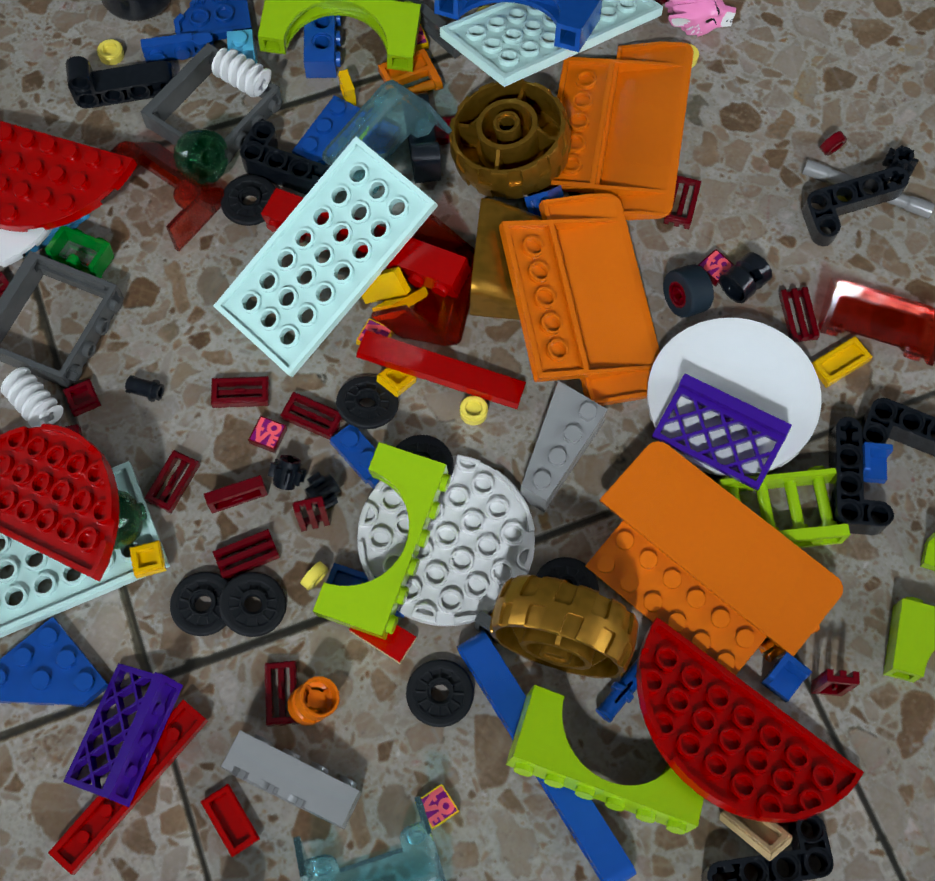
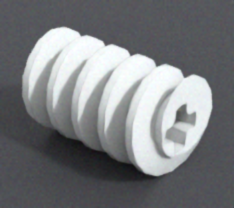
M225 47L221 48L212 62L211 70L213 75L221 78L233 87H237L241 92H246L250 97L260 96L266 90L271 80L272 72L269 68L263 69L262 64H255L253 59H247L243 53L238 54L236 49L228 51Z
M19 367L4 379L1 385V393L8 398V401L18 413H21L25 421H28L31 428L40 427L42 424L53 425L61 418L64 408L61 405H57V400L51 397L50 392L44 389L41 382H37V377L31 374L28 367Z

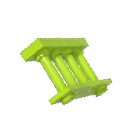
M814 466L807 471L768 474L759 490H756L761 518L800 548L842 544L851 535L848 524H837V521L833 520L825 483H829L836 475V468L825 469L824 466ZM759 475L747 477L756 481ZM724 476L718 481L721 487L739 501H741L739 492L755 490L729 476ZM814 485L822 522L818 527H808L804 523L797 486ZM785 487L793 525L789 530H779L775 526L768 489Z

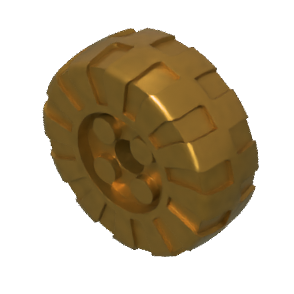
M521 79L505 87L498 82H491L478 88L479 90L471 96H467L457 107L458 111L455 117L451 119L449 140L454 164L468 186L471 184L477 189L478 193L491 198L496 196L505 199L523 198L524 195L543 190L551 184L555 177L562 173L568 162V154L571 150V129L563 104L558 97L552 95L550 89L539 83L526 82L524 79Z
M519 575L516 578H510L504 583L496 600L490 623L492 637L508 650L530 661L562 672L600 679L618 678L626 672L635 650L638 632L636 616L634 613L628 612L626 606L613 598L608 599L600 595L599 591L583 585L576 586L569 584L566 580L546 576L539 578L535 575Z

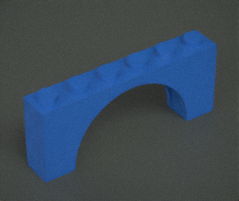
M434 0V14L456 20L476 7L491 3H518L536 8L549 16L556 25L554 46L575 52H580L600 21L602 0Z

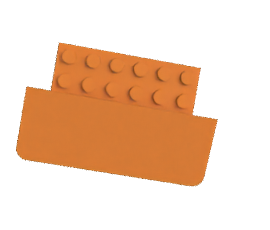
M659 41L618 46L616 59L569 57L563 61L557 97L563 104L568 116L571 129V150L568 154V162L562 173L555 177L551 184L544 189L561 185L562 191L613 194L621 201L624 210L623 215H625L626 220L661 219L669 215L674 203L694 54L693 48L683 42Z
M610 193L583 194L542 200L538 205L542 220L502 221L499 225V231L534 382L580 379L584 396L601 406L647 399L649 375L653 363L660 353L626 218L623 215L624 210L621 201Z
M656 441L650 443L599 500L623 521L585 567L651 622L658 617L735 676L767 637L794 657L842 596L843 585L837 576L664 442Z

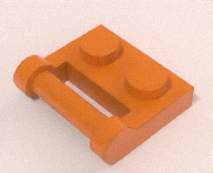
M425 48L416 51L413 72L387 69V62L378 65V72L395 106L402 104V95L443 89L442 80ZM427 76L430 79L403 90L398 88Z

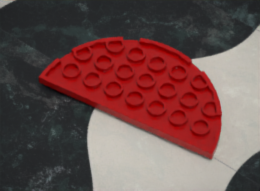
M0 121V229L28 232V229L43 227L45 230H49L74 222L102 205L101 200L114 189L118 191L131 176L138 164L133 158Z
M42 424L40 427L33 428L22 426L1 434L0 533L100 582L108 567L114 549L119 524L118 488L111 466L104 454L87 438L59 425Z
M656 617L643 639L637 661L636 678L640 709L646 727L660 754L671 769L697 794L725 811L743 818L761 822L785 823L804 820L822 813L847 796L856 786L864 773L861 769L661 619Z

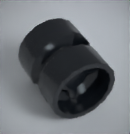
M749 252L737 261L735 266L730 267L720 276V286L731 300L742 304L753 296L756 290L762 288L771 280L772 270L764 258L754 252Z

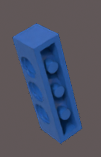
M341 16L318 18L304 26L303 62L306 78H337V67H341V52L337 51V47L341 46V31H337V26H341Z

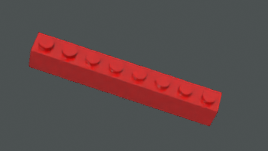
M275 188L261 212L267 228L275 233L304 197ZM323 212L318 216V225H323L328 221L329 213ZM354 216L355 220H361V218ZM377 225L374 229V236L380 237L384 235L386 228ZM341 229L337 233V241H344L348 237V229ZM310 233L303 234L299 242H310ZM412 237L385 268L390 269L399 266L405 279L413 286L418 288L424 286L432 289L439 296L447 297L448 295L456 299L471 272L466 257ZM362 245L356 250V258L361 259L367 255L368 247L366 245Z

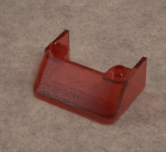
M124 141L117 144L110 151L133 158L137 164H140L175 188L173 193L174 200L183 209L172 219L166 228L177 251H180L221 208L220 202L224 197L223 187L159 143Z
M431 214L412 238L467 258L471 272L457 299L448 295L447 297L439 296L432 289L426 287L427 297L417 302L413 310L407 305L375 311L372 317L401 338L441 346H452L461 342L470 307L475 249L436 216Z
M831 278L818 321L820 333L837 337L838 333L850 332L897 346L904 352V357L914 361H919L920 358H923L927 365L933 366L935 362V307L843 279Z

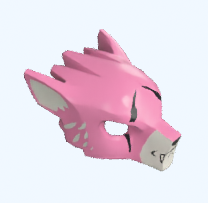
M670 0L665 2L668 13L673 14L668 17L670 24L673 27H681V30L685 31L686 35H697V37L703 36L715 28L731 26L736 14V8L725 5L723 0ZM713 18L709 23H706V20Z

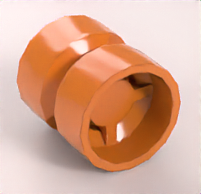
M315 676L305 681L289 696L288 711L291 718L301 725L311 726L331 715L337 709L340 701L337 686L330 679L323 676Z

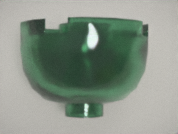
M192 129L184 133L176 142L173 154L175 166L182 176L194 183L204 185L209 182L214 183L224 174L228 165V158H225L224 150H228L227 144L223 137L215 131Z
M118 490L119 524L113 550H120L133 544L143 530V520L147 519L143 503H137L131 494L122 490Z

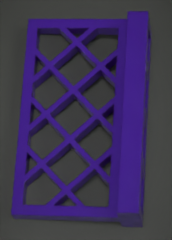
M684 373L679 387L657 425L652 438L664 442L673 449L758 491L786 440L792 425ZM681 396L691 400L696 411L679 415L676 405ZM698 404L705 408L699 409ZM673 410H674V413H675V416H676V417L670 418V416H671V414H672V412H673ZM713 411L719 414L722 424L706 428L701 414ZM698 416L702 430L686 434L681 420ZM725 418H728L732 421L726 422ZM678 422L682 436L670 439L661 434L665 425ZM737 424L744 426L748 437L732 441L728 427ZM724 428L728 443L712 447L708 433ZM704 434L708 449L699 452L692 450L688 439ZM766 437L776 442L771 452L759 454L755 440ZM684 440L685 446L678 442ZM751 442L755 456L739 461L734 446ZM731 448L735 462L727 465L717 462L714 452ZM710 454L712 459L705 455ZM768 458L763 466L761 459ZM757 461L761 471L757 480L755 481L745 476L741 465ZM737 467L738 472L731 468Z
M118 663L63 782L129 807L183 685L166 675L157 672L151 673ZM127 673L130 675L131 684L121 690L120 685ZM150 682L143 697L141 687ZM134 692L136 702L125 708L123 699ZM116 704L118 713L108 719L107 713L109 708ZM137 711L131 726L129 727L127 717ZM120 722L122 732L111 738L110 728ZM102 734L104 744L94 749L93 743L96 737ZM124 741L117 757H115L114 746ZM106 752L108 763L98 768L96 758ZM88 764L90 774L81 780H77L82 767ZM109 772L104 786L101 788L100 777Z

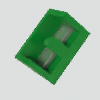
M66 226L59 228L45 248L48 258L98 278H102L103 273L114 259V254L108 241L100 237L95 238L87 235L77 228L71 229Z

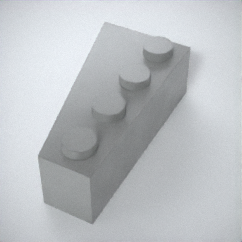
M559 380L520 491L526 502L543 512L546 511L603 425L608 410Z
M241 730L238 732L221 765L223 769L231 775L345 830L361 796V792L356 789L358 783L340 775L339 779H336L327 774L329 769L313 761L308 765L299 760L301 756L286 748L280 751L271 746L273 742L256 734L253 737Z

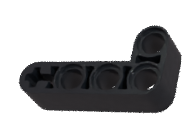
M81 56L70 57L65 63L68 88L77 106L85 109L154 98L174 77L173 66L168 61L163 60L93 71L90 62Z
M428 92L402 95L414 182L416 184L440 181L439 143L435 138Z
M266 120L258 121L252 126L240 148L243 166L248 174L264 177L272 183L306 195L329 169V166L278 149L274 125Z
M891 167L811 192L803 205L802 215L813 242L823 247L830 245L835 240L841 228L838 216L898 198L909 183L908 172L902 167ZM863 188L870 189L873 194L864 192ZM837 196H844L848 202L840 201ZM811 203L819 204L822 209L813 208ZM820 227H827L830 229L831 234L822 232Z
M878 398L864 414L861 422L863 443L871 442L867 436L873 437L876 443L883 444L890 438L935 457V439L931 436V434L935 435V417L888 398ZM876 412L881 413L884 418H880ZM903 423L910 425L912 430L906 428Z
M844 417L838 421L828 438L829 468H836V475L829 482V502L833 520L837 521V524H848L851 534L878 535L893 521L894 512L886 502L864 500L862 426L855 418ZM840 457L848 459L851 465L845 464ZM841 484L849 486L851 492L845 491ZM841 511L849 513L852 520L844 518ZM871 514L877 515L881 519V523L874 521Z
M818 815L790 822L789 833L792 835V850L780 852L771 861H768L762 855L718 861L704 868L701 879L702 881H713L712 875L718 871L719 874L733 872L734 879L725 881H748L744 875V868L747 864H751L757 869L758 877L756 881H807L826 877L832 872L834 863L825 824ZM802 821H806L812 826L813 835L811 838H807L802 834L800 828ZM811 854L816 855L821 862V868L818 872L813 871L808 864ZM779 859L785 860L788 863L789 874L787 877H783L777 872L776 864Z

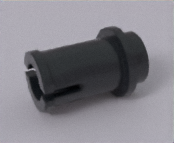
M130 375L125 383L126 393L147 397L151 402L159 401L164 394V385L160 384V381L156 379L149 381Z

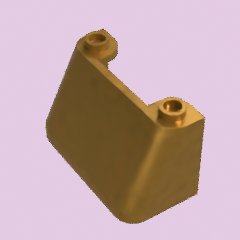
M481 198L471 281L470 315L520 320L499 225L502 221L542 220L541 216L495 199Z

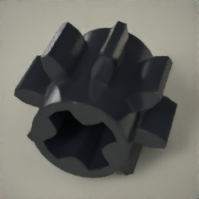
M901 145L896 150L893 148L889 149L882 165L887 166L886 169L902 167L908 172L910 177L919 160L914 158V150Z
M281 455L279 459H275V462H271L268 476L273 477L275 487L282 490H294L295 485L300 486V482L304 483L307 469L301 468L302 464L299 458L292 455Z
M317 472L307 479L309 487L304 489L308 498L322 496L326 510L338 503L336 495L341 490L330 474L321 476Z

